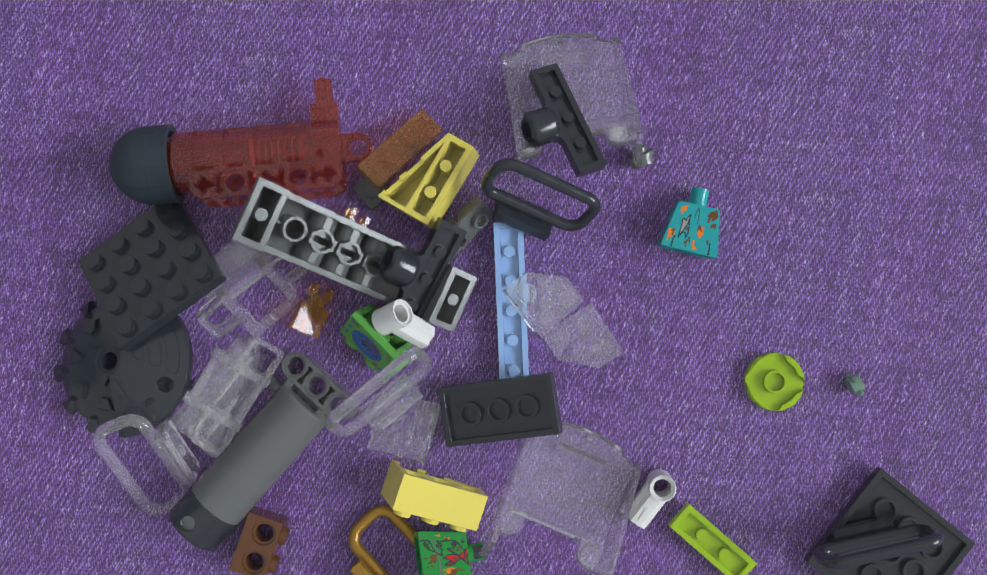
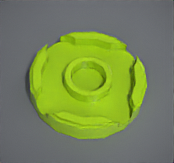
M778 352L764 353L754 358L747 366L744 375V388L749 399L758 407L770 411H783L795 405L801 398L804 390V373L799 363L790 356Z

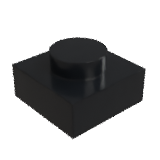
M373 169L353 187V190L374 211L384 202L378 195L383 190L386 191L390 186Z

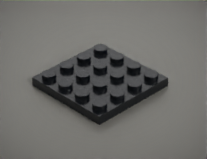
M183 202L153 206L78 260L119 347L126 352L227 280Z
M876 467L804 560L823 575H951L975 543L882 468ZM886 515L892 518L894 528L913 524H925L940 530L945 537L944 542L933 549L846 569L825 568L817 563L813 557V551L817 547L832 543L829 528ZM911 537V538H906V539L897 540V541H898V543H900V542H904V541H908V540H913V539H917V538H921V537Z

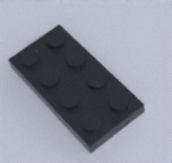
M554 372L438 388L447 447L563 433Z

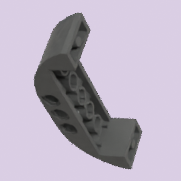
M259 176L230 237L259 251L273 254L388 304L395 301L400 287L384 280L380 276L379 267L384 254L390 247L396 245L413 253L419 252L295 195L290 190ZM450 265L422 319L454 332L477 277Z

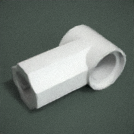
M395 300L375 310L372 314V323L378 333L381 335L393 333L420 349L427 347L435 335V327L413 314L412 308L405 300Z
M656 469L650 472L646 478V483L625 508L623 513L637 526L645 529L665 502L670 501L675 496L676 484L671 475L663 469ZM665 479L668 481V486L665 490H654V484L658 480Z

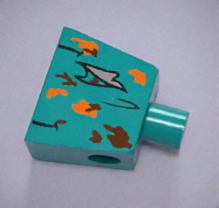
M692 187L689 202L679 200L674 203L656 247L709 260L717 258L720 210L706 206L709 190Z

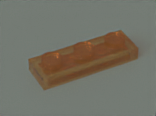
M421 109L357 165V169L379 190L436 139L443 129Z

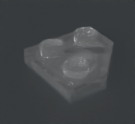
M524 272L502 290L538 338L543 337L584 302V299L567 277Z
M589 303L541 334L557 360L599 369L624 353L592 303Z
M411 397L403 402L400 408L390 414L385 413L375 420L367 448L374 452L425 464L440 415V404Z

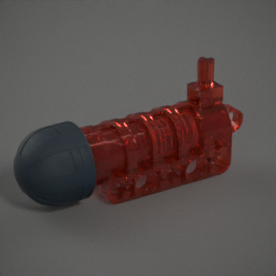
M321 77L318 80H313L315 104H310L311 121L177 133L172 124L138 127L128 131L117 140L110 154L109 169L114 184L124 195L134 201L148 205L181 203L184 200L185 193H192L211 208L245 206L247 199L243 200L240 198L249 197L252 191L251 186L253 188L258 176L290 190L291 193L306 200L340 197L346 192L348 184L346 163L366 161L372 154V144L368 136L363 133L342 134L340 110L338 103L333 102L331 79ZM355 140L365 141L367 144L366 152L361 155L353 154L350 151L352 142ZM306 179L304 184L296 186L299 180ZM244 184L243 188L237 191L238 188ZM310 191V192L307 193V194H300V193H298V192Z

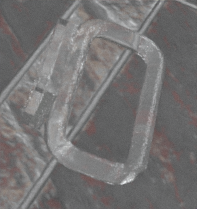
M412 348L400 354L331 411L326 419L327 429L338 437H347L359 431L366 424H369L373 431L379 434L424 397L415 384L430 370L432 365L430 356L420 348ZM415 360L419 362V365L410 374L401 373L358 409L361 414L345 425L339 423L344 416L405 366Z
M127 414L103 423L93 434V444L100 456L135 504L147 514L162 515L169 513L191 488L192 483L196 482L200 463L170 419L160 423L157 430H155L146 418L140 415ZM129 426L138 428L180 487L181 494L162 503L150 502L107 443V435Z

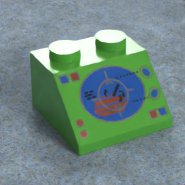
M371 303L355 311L340 332L345 336L344 340L347 345L354 350L358 349L365 357L366 364L372 370L383 374L413 344L393 333L389 335L378 333L372 323V314L378 308Z

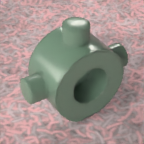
M850 373L846 374L844 382L852 395H864L865 385L857 374L853 376Z

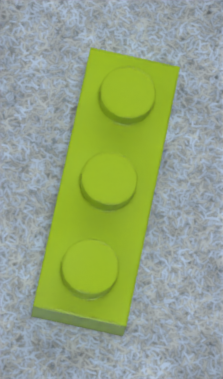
M688 502L668 523L677 534L725 575H748L757 564Z

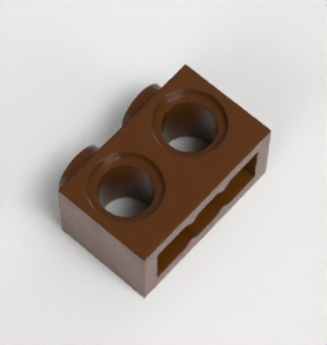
M257 506L248 513L229 570L243 575L274 574L281 558L277 555L279 546L285 545L290 533V528L286 527L289 517ZM261 525H270L273 528V536L264 535ZM253 552L259 553L263 557V564H256L252 560L251 554Z

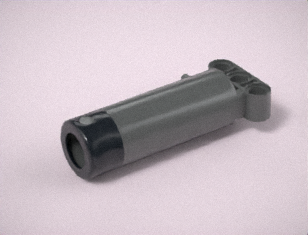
M291 352L284 357L281 365L282 371L287 377L284 383L267 370L261 373L260 376L265 381V384L275 393L170 510L169 518L172 525L182 537L194 546L205 551H214L331 419L347 421L354 418L358 413L359 404L357 399L310 355ZM302 359L304 369L297 374L295 365L297 361ZM320 379H323L325 381V389L321 394H318L316 384ZM344 399L347 407L345 412L340 415L336 407L338 401Z

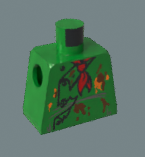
M413 532L418 575H471L470 562L485 560L483 543L467 544L465 532Z

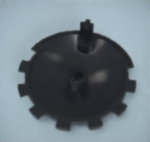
M90 301L80 308V312L84 317L73 330L67 328L61 334L59 342L65 345L62 364L54 366V379L57 382L63 381L68 395V398L62 402L64 409L71 415L78 411L89 421L85 429L89 432L102 435L104 427L118 428L119 438H129L144 434L163 423L177 408L183 396H188L189 393L196 391V387L192 386L194 380L190 379L193 365L192 343L186 325L179 315L128 352L119 347L100 305L97 306L95 301Z

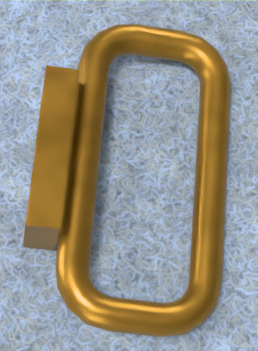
M374 506L359 518L350 529L348 535L349 547L358 558L350 568L354 575H390L360 542L362 532L379 517L389 519L414 546L413 532L416 531L403 517L394 514L390 506Z

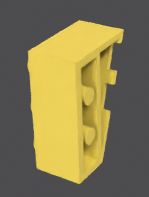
M447 133L420 157L421 160L408 172L402 173L399 176L400 179L386 191L383 190L378 197L388 205L432 229L437 218L444 217L480 155L472 145Z
M391 460L381 494L393 509L394 514L405 518H410L411 514L420 516L422 521L432 525H438L439 522L447 523L451 529L459 532H466V529L477 531L488 496L481 489L446 477L441 479L427 475V471L419 468L417 472L402 468L400 462Z

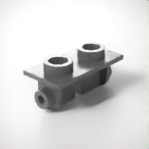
M478 197L474 200L469 199V202L457 213L461 218L458 222L453 218L449 221L467 231L455 256L493 218V212Z

